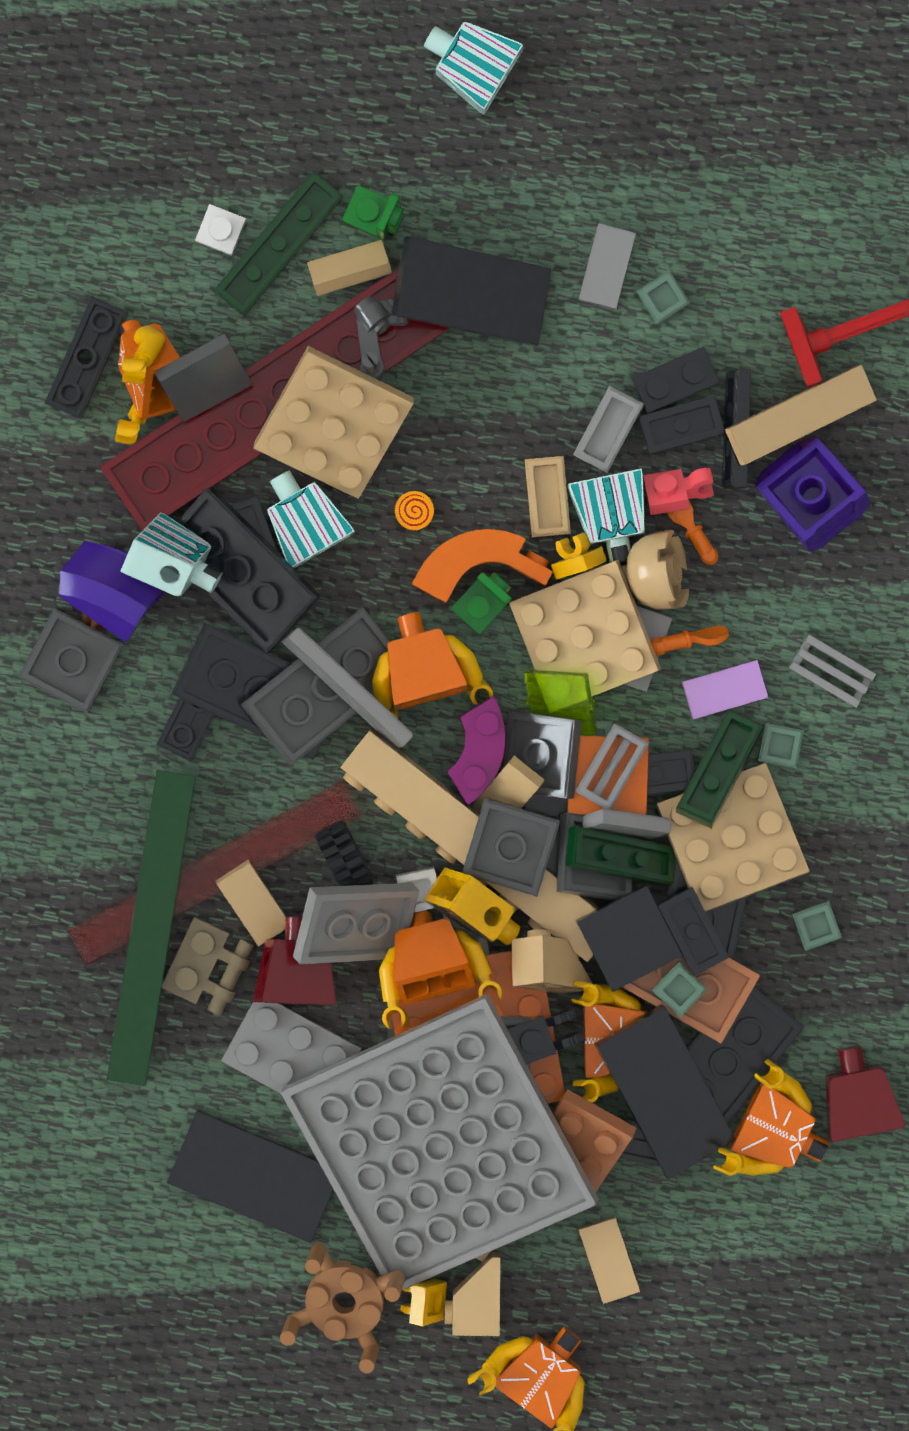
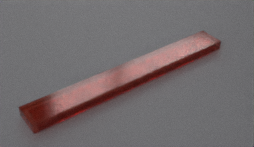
M343 781L181 868L174 917L221 892L216 884V880L248 859L258 872L316 840L315 833L341 820L347 823L360 816L361 814ZM136 894L68 930L86 965L129 942Z

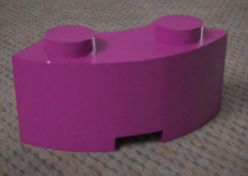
M494 696L460 717L465 729V747L459 760L447 770L468 805L476 800L491 784L500 768L504 755L505 726L502 713Z

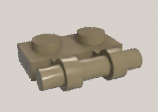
M194 917L166 975L162 989L194 1004H197L202 992L205 991L213 995L207 1010L221 1016L226 1004L233 1001L236 994L233 989L241 972H246L251 960L248 957L254 944L240 939L234 952L224 948L230 933ZM218 959L228 964L219 983L209 979Z

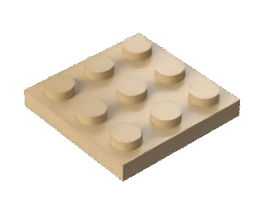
M308 346L254 442V449L359 499L413 406L414 397Z
M619 560L509 602L551 712L661 670Z
M766 763L741 772L712 829L676 813V807L683 794L656 805L659 816L671 820L670 834H667L686 884L688 888L693 887L705 912L810 872Z

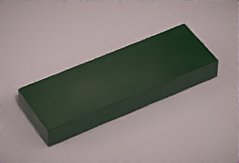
M728 709L676 807V813L712 829L761 736L764 725Z
M574 826L569 828L566 867L668 887L674 883L675 853L672 846Z

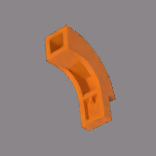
M482 529L457 535L440 545L423 563L412 585L447 603L461 577L470 569L481 564L498 563L506 565L543 586H546L553 571L546 568L549 561L530 550L526 556L519 553L526 540L525 538L507 531Z

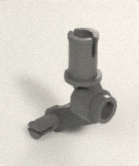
M369 296L354 308V312L357 315L356 322L362 361L360 371L381 381L384 365L381 360L377 335L385 332L389 326H405L408 324L406 318L391 315L394 300L389 298L386 301H379Z

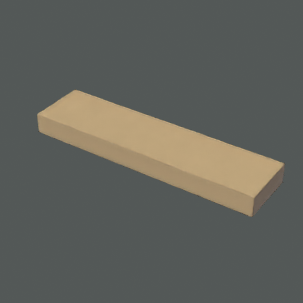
M862 364L856 365L725 429L739 464L746 465L877 401Z

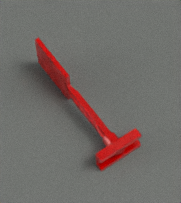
M909 299L827 330L821 327L811 332L807 331L806 325L796 307L780 312L806 387L808 388L822 382L816 354L830 350V345L908 317Z

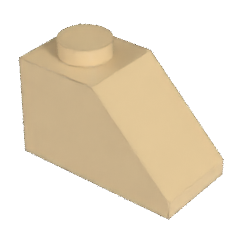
M550 930L527 931V937L512 939L513 987L567 994L584 991L583 987L574 985V982L577 980L592 984L591 979L567 939L552 937Z
M491 1252L484 1262H481L453 1289V1301L445 1300V1324H452V1336H500V1252Z

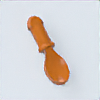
M688 500L689 509L667 512L673 522L687 529L688 532L685 533V537L690 539L701 556L700 559L707 565L716 564L719 558L718 552L704 534L702 525H695L694 510L690 501Z
M714 626L694 632L683 630L682 633L661 638L659 636L655 637L651 644L656 655H664L665 652L682 648L690 649L692 643L706 646L718 645L729 637V633L725 626Z

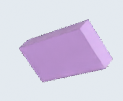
M758 660L682 682L692 719L768 698Z

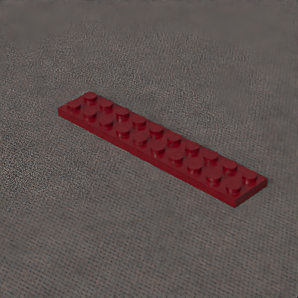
M399 268L247 368L245 371L253 384L252 386L186 422H183L178 414L100 466L142 531L160 512L168 517L198 498L207 487L216 486L264 454L254 449V442L308 346L360 371L362 361L356 322L357 315L354 312V308L369 296L379 301H386L389 298L394 300ZM407 319L408 324L405 326H389L385 332L377 335L381 360L384 365L383 374L451 328Z

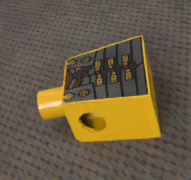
M444 867L423 899L461 927L483 939L492 942L498 939L505 945H509L512 943V939H516L520 932V926L510 919L514 913V908L473 876Z

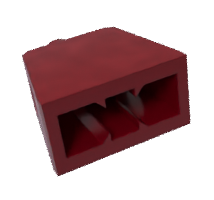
M286 917L285 940H266L253 1002L335 1005L336 999L331 963L299 964L293 957L302 917Z
M860 1045L839 1049L838 1053L842 1071L826 1075L827 1134L831 1142L905 1128L903 1117L883 1067L880 1064L865 1067Z

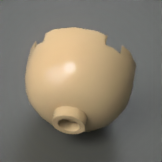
M673 530L659 531L641 538L629 551L627 564L622 565L623 572L634 597L641 604L656 610L683 608L687 604L689 597V588L681 589L682 568L687 570L685 551L679 536L672 537Z

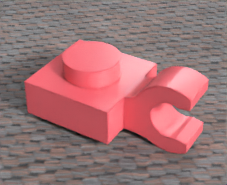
M710 468L697 469L685 478H683L682 469L643 475L650 515L689 509L688 499H705L714 496L712 487L713 477Z

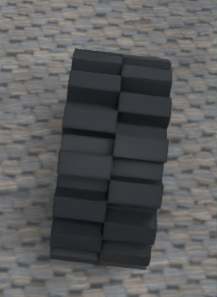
M343 820L315 833L317 843L339 886L371 885L374 883L372 874Z

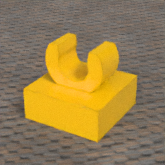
M584 532L573 536L575 550L570 546L568 537L557 541L556 550L564 559L551 565L555 578L560 579L587 571L606 562L602 546L588 550L590 543Z
M430 1279L403 1289L405 1292L412 1293L411 1303L400 1306V1310L403 1313L410 1314L409 1323L425 1326L444 1320L447 1281Z

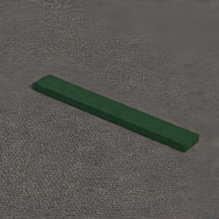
M156 770L107 1080L141 1086L147 1085L196 776Z

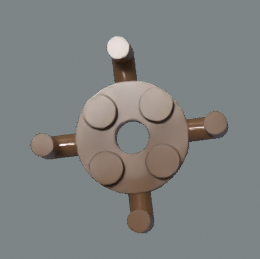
M317 1242L312 1245L305 1263L306 1271L310 1274H315L306 1292V1308L287 1317L280 1335V1341L286 1346L293 1345L300 1327L313 1322L330 1340L338 1341L341 1339L357 1338L363 1348L359 1369L363 1373H371L374 1370L379 1353V1345L371 1330L378 1324L381 1318L384 1298L390 1302H395L399 1299L405 1280L404 1273L400 1270H394L377 1277L370 1269L366 1267L362 1269L351 1265L349 1261L333 1262L325 1245ZM341 1292L349 1293L354 1297L356 1303L351 1307H343L336 1302L335 1295Z

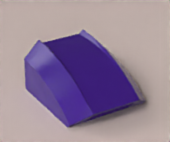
M817 436L799 441L763 469L755 483L756 488L809 552L824 548L826 543L856 519L861 518L870 504L866 491Z
M84 541L60 571L59 595L63 600L127 643L141 620L155 602H159L165 591L121 572L128 551L109 545Z

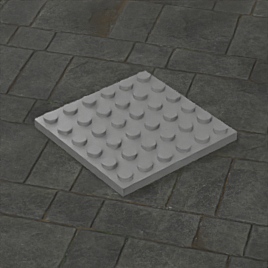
M488 993L284 1087L280 1092L379 1273L382 1276L394 1270L402 1271L405 1276L402 1290L597 1205L599 1200Z

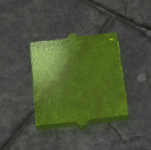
M527 670L524 672L528 694L526 704L530 706L531 713L582 720L580 735L594 736L597 734L594 715L596 702L591 696L588 673Z

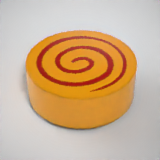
M410 491L398 499L395 506V516L402 527L412 531L421 530L427 527L433 519V503L424 493Z

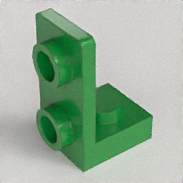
M357 185L342 222L385 241L388 233L396 235L404 217V208L400 207V196L393 192L388 199Z
M482 572L471 587L451 607V610L480 635L511 601L512 598L506 594L511 587L496 573L493 572L488 577Z

